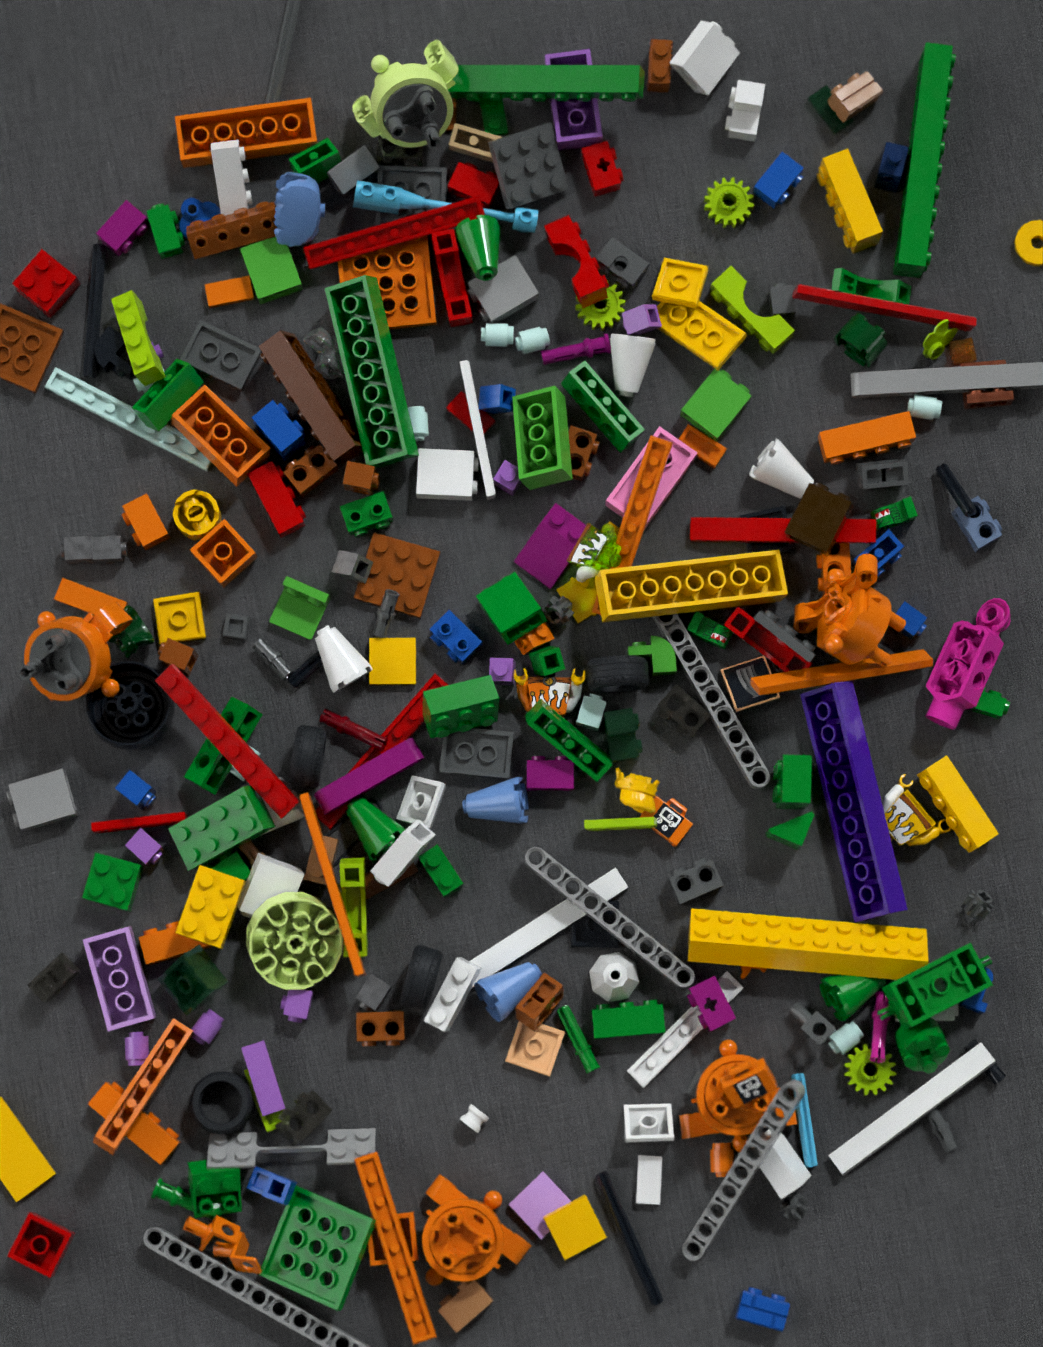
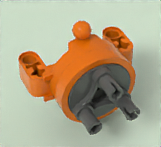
M117 602L101 608L95 615L89 612L84 619L75 616L56 619L53 613L43 611L37 618V623L40 627L31 634L26 643L24 651L25 665L20 666L18 669V673L24 672V674L19 675L22 680L30 679L36 689L50 701L74 700L100 687L105 696H116L120 687L116 680L109 679L112 670L110 669V650L107 642L112 636L124 631L133 619Z

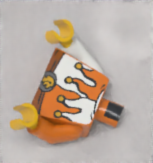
M525 668L524 675L517 676L516 670H514L513 676L516 681L518 699L524 709L529 712L541 698L562 717H565L566 713L573 711L581 698L586 671H583V676L577 677L575 675L576 668H574L571 678L528 677Z

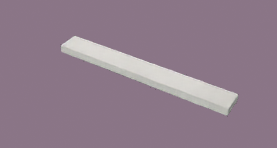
M616 868L588 885L606 901H609L628 888ZM590 896L585 898L584 904L586 908L595 909L597 906L596 899ZM568 899L559 903L469 961L482 968L475 983L479 979L497 973L586 914Z
M980 1042L828 1156L844 1176L996 1063L995 1059Z

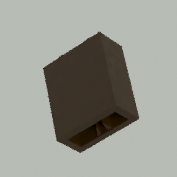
M817 482L816 485L809 483L784 532L786 537L829 556L853 509V504L849 501L850 497L840 492L835 495L829 492V488Z

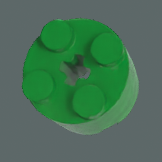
M928 1018L906 1030H903L902 1026H900L896 1032V1045L906 1067L913 1071L935 1072L937 1066L946 1059L950 1052L945 1036L939 1024L933 1018Z

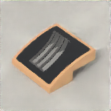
M764 655L720 670L735 713L780 699L779 692L760 696L750 685L751 677L772 674Z

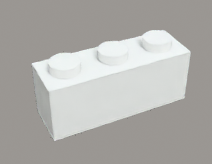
M239 140L211 143V154L221 214L229 215L239 208L249 209V204H252L251 190L246 191L245 183L249 182L248 170L243 169L242 161L246 160L244 147L239 146Z
M457 957L424 1021L444 1032L450 1031L482 968L462 957Z

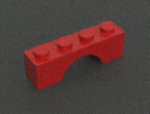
M567 215L544 225L546 238L554 254L571 256L580 263L578 273L571 280L573 290L582 308L608 298V281L605 275L600 276L598 272L600 267L596 258H591L589 252H591L586 239H581L580 235L582 233L578 223H573L570 216Z
M454 229L431 233L450 328L471 324L472 313L462 274Z
M739 606L724 624L785 672L810 668L813 664L805 660Z

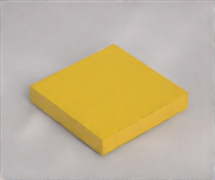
M664 258L652 294V300L697 309L709 271L708 266Z
M200 592L153 599L160 645L162 642L166 643L168 638L177 642L206 638Z
M369 638V664L373 668L369 672V685H416V638Z
M585 1194L543 1216L564 1260L607 1238Z

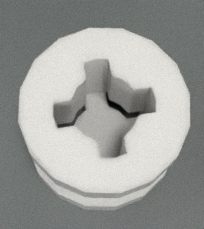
M472 1104L468 1107L467 1114L462 1115L460 1118L461 1121L477 1133L481 1130L482 1123L487 1122L489 1119L488 1116Z

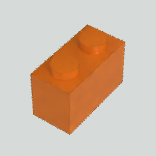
M147 493L122 506L125 512L121 515L127 526H133L135 533L132 536L137 546L143 545L144 549L148 550L170 538Z

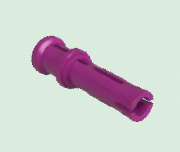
M607 333L604 334V337L591 340L585 338L581 343L541 351L543 364L547 365L583 356L593 358V355L606 352L611 354V346Z

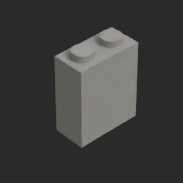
M516 255L498 265V273L492 280L482 281L475 278L468 282L469 290L467 294L473 303L477 302L481 309L478 311L484 322L499 323L539 299V292Z
M64 769L8 784L10 791L6 792L10 805L14 804L16 811L13 814L16 827H20L24 832L78 816L67 773Z

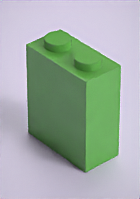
M277 237L247 244L240 248L260 305L303 290L290 250L287 245L279 244Z
M714 369L680 412L684 419L716 442L751 399L749 389L741 383L737 385L733 382L731 375L723 369L720 371Z

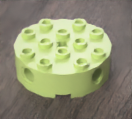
M284 892L267 899L254 911L246 928V948L255 969L268 983L285 990H304L314 986L315 983L321 981L335 970L342 955L343 936L334 913L321 899L305 892Z

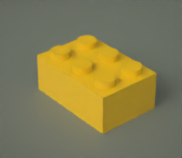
M199 865L175 933L223 950L246 885L245 880Z

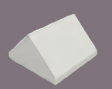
M412 775L396 819L411 825L415 821L420 820L431 830L446 789V784Z
M671 1104L624 1105L625 1142L674 1141Z

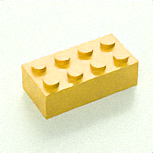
M848 148L822 158L817 179L820 186H824L827 194H825L829 207L833 206L836 225L838 228L842 227L845 234L843 235L845 246L850 248L852 253H856L877 245L883 230Z

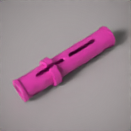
M883 991L875 994V1011L872 1013L874 1024L870 1061L874 1063L875 1058H877V1063L885 1062L887 1025L891 1017L889 1016L881 1020L879 1017L887 1012L879 1016L877 1011L889 1006L886 995L883 996Z

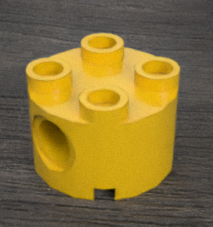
M190 490L177 498L173 518L176 526L184 536L191 540H201L221 522V512L216 500L209 493Z

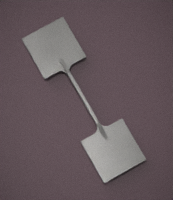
M376 1129L328 1130V1141L324 1145L259 1147L257 1145V1132L209 1134L207 1169L255 1168V1160L258 1153L326 1151L327 1165L355 1164V1158L375 1152Z

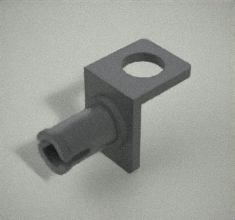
M799 1002L793 1005L789 1011L790 1015L802 1024L801 1030L805 1036L811 1037L818 1045H822L836 1030L818 1011L812 1015ZM824 1024L827 1028L825 1034L822 1036L815 1035L814 1032Z

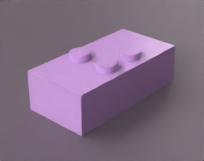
M129 926L83 939L107 1030L111 1031L156 1018L132 927Z

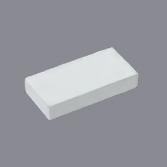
M638 1155L636 1203L660 1205L662 1156Z

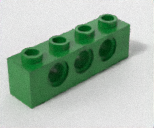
M583 361L571 370L561 382L565 390L620 453L632 445L645 431L586 361Z
M232 696L221 713V716L245 742L248 741L263 715L250 705ZM207 738L184 778L216 795L232 768V764Z
M541 698L525 715L526 722L530 727L596 782L613 765L609 755Z

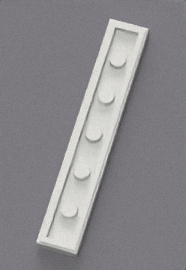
M468 360L460 361L487 500L494 499L496 493L470 364Z
M728 971L717 980L728 1003L744 988ZM707 998L704 1008L710 1009L712 1012L715 1011L713 1006L716 1005V1002L710 1001ZM691 1006L627 1070L643 1088L703 1029L698 1020V1016L701 1014L697 1006L694 1008Z

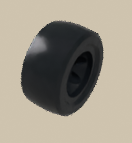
M123 661L110 665L112 673L109 679L116 680L124 692L120 696L107 697L102 693L100 687L88 693L85 699V712L88 722L94 733L103 742L112 747L123 750H139L149 747L158 742L168 731L175 713V702L155 681L161 674L149 665L136 661ZM136 685L141 687V691L137 694L132 692V687ZM146 698L152 701L149 707L143 706V701ZM128 699H133L131 701L134 703V706L128 707L127 710L124 709V702ZM112 703L117 706L115 712H109V706ZM138 715L145 716L143 723H137L136 717ZM122 717H126L128 720L125 726L119 725V719Z

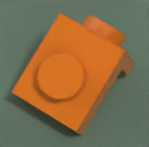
M544 622L515 640V644L520 649L522 655H525L531 650L553 641L555 638L547 623Z

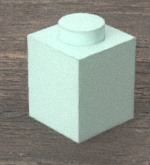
M591 693L589 697L584 695L576 725L595 731L599 730L606 706V701H602V696Z

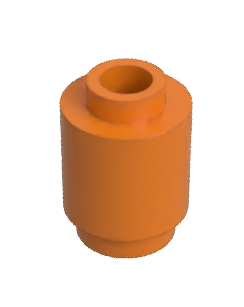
M712 1143V1149H710L711 1172H715L716 1177H725L734 1164V1149H731V1143Z

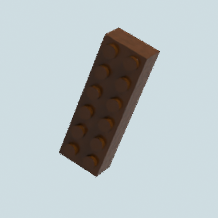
M280 330L258 347L262 351L260 354L267 365L270 364L275 371L273 376L280 384L283 383L287 389L285 394L292 403L295 402L298 406L299 416L303 421H308L312 428L310 432L325 447L323 452L329 460L347 463V461L352 460L363 452L357 428L296 335Z

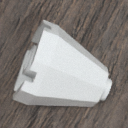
M620 952L600 955L589 971L592 991L607 1002L628 999L639 983L636 963ZM613 971H616V973L619 974V978L617 980L611 978V973Z

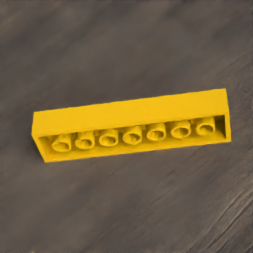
M780 550L600 570L594 577L602 623L781 602L788 595Z

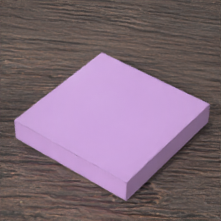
M542 1172L509 1205L542 1239L550 1232L543 1216L571 1202V1200Z

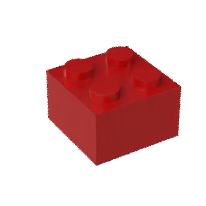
M43 249L39 251L12 283L16 291L50 318L55 315L80 286L78 278Z
M29 1212L7 1257L49 1278L54 1277L75 1232L35 1212Z

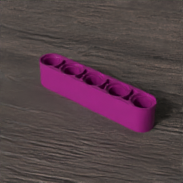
M409 738L323 787L313 795L323 813L327 815L417 764L425 757L414 738Z

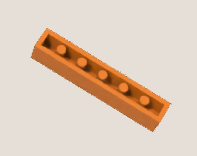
M172 1019L96 1133L93 1140L94 1144L114 1155L190 1040L193 1030L176 1019Z

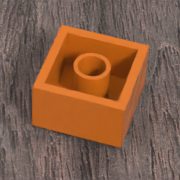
M225 519L190 549L192 555L223 588L258 558L256 552Z
M414 1211L397 1213L412 1261H418L419 1252ZM374 1226L368 1242L370 1266L388 1264L376 1226Z

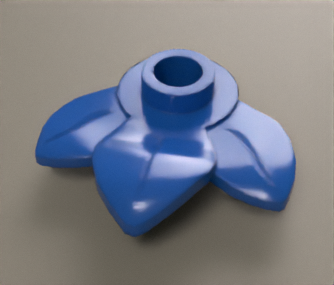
M196 198L186 199L181 205L183 217L179 223L180 231L187 238L186 226H190V223L197 220H202L203 222L211 220L213 216L221 214L220 208L212 202L201 203ZM190 205L196 206V213H189L188 207Z

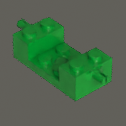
M970 942L882 987L889 1006L877 1011L878 1016L887 1012L879 1018L884 1020L894 1014L898 1018L903 1030L921 1023L992 986L993 984L984 969L992 964V960L983 964L990 957L986 955L979 959ZM936 979H942L945 982L946 987L943 992L936 990L934 986Z

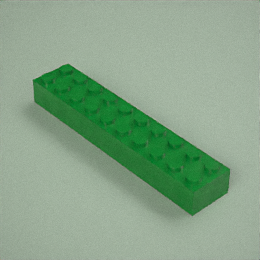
M925 42L920 56L893 275L920 278L923 272H927L931 261V252H928L933 242L934 230L930 228L933 226V221L935 222L937 208L933 206H935L936 199L939 196L940 186L936 184L939 177H941L942 164L939 162L945 148V142L941 140H943L944 133L946 134L948 120L945 118L950 107L948 95L953 83V76L950 75L956 59V54H952L953 46Z

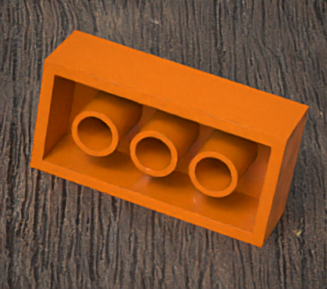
M206 385L201 387L172 414L171 424L236 487L248 477L247 473L257 469L270 456V447Z

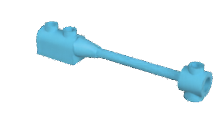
M357 180L353 207L398 215L399 209H434L451 203L424 199V197L406 191L401 187ZM515 207L514 213L483 208L485 215L492 216L496 220L512 222L513 230L521 233H535L538 210Z

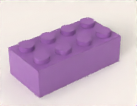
M590 49L545 55L544 64L592 65ZM549 98L558 150L587 147L602 142L603 135L596 98H591V101L588 102L578 101L577 98H569L565 102Z

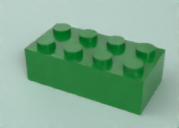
M250 785L236 790L168 828L188 871L198 869L199 865L206 866L276 826L262 797Z

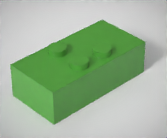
M556 386L513 396L519 480L529 490L572 480L565 396Z

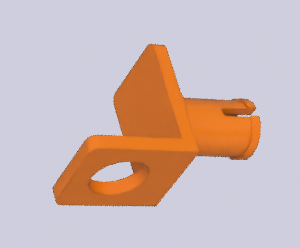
M218 1215L208 1225L189 1216L183 1226L184 1231H188L201 1238L199 1247L201 1252L213 1236H217L235 1245L241 1229L240 1226ZM222 1227H229L232 1230L233 1235L229 1236L225 1234L222 1230Z
M239 1232L235 1245L220 1241L214 1243L217 1245L213 1246L214 1257L230 1258L237 1272L261 1274L262 1270L257 1259L246 1256L249 1242L244 1232ZM242 1263H250L251 1265H253V1267H247Z

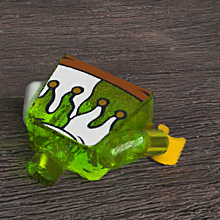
M611 521L602 526V531L588 523L566 560L578 568L574 583L583 588L588 586L590 579L595 577L600 570L611 569V567L615 568L621 563V556L619 555L621 546L616 543L618 539L616 534L619 531V527Z

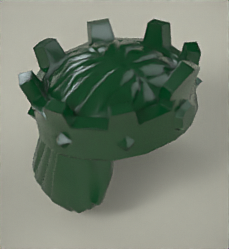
M127 605L124 607V610L133 621L124 631L112 636L109 642L115 643L125 653V657L129 658L140 647L153 644L154 638L135 609Z

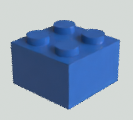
M272 400L251 418L255 428L285 462L306 444L304 440L306 435L303 432L304 429L296 420L293 422L290 420L289 412L283 404L279 403L277 405Z

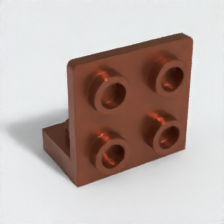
M994 360L962 363L960 367L1006 364V361ZM996 388L992 391L973 390L963 392L964 409L1008 406L1014 400L1013 390L1009 391L1006 388Z

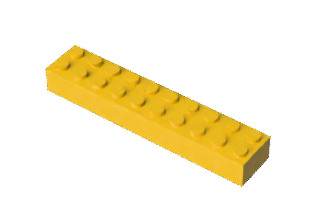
M691 908L688 931V961L898 980L928 964L927 929Z

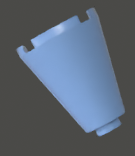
M514 777L467 794L466 799L462 802L464 813H468L469 818L520 824L527 823L528 816H524V810L529 809L525 783L520 784L523 778Z
M526 962L479 979L474 983V987L480 1001L484 999L487 1007H485L487 1012L497 1022L505 1020L516 1008L540 976H542V973L536 964L532 965Z

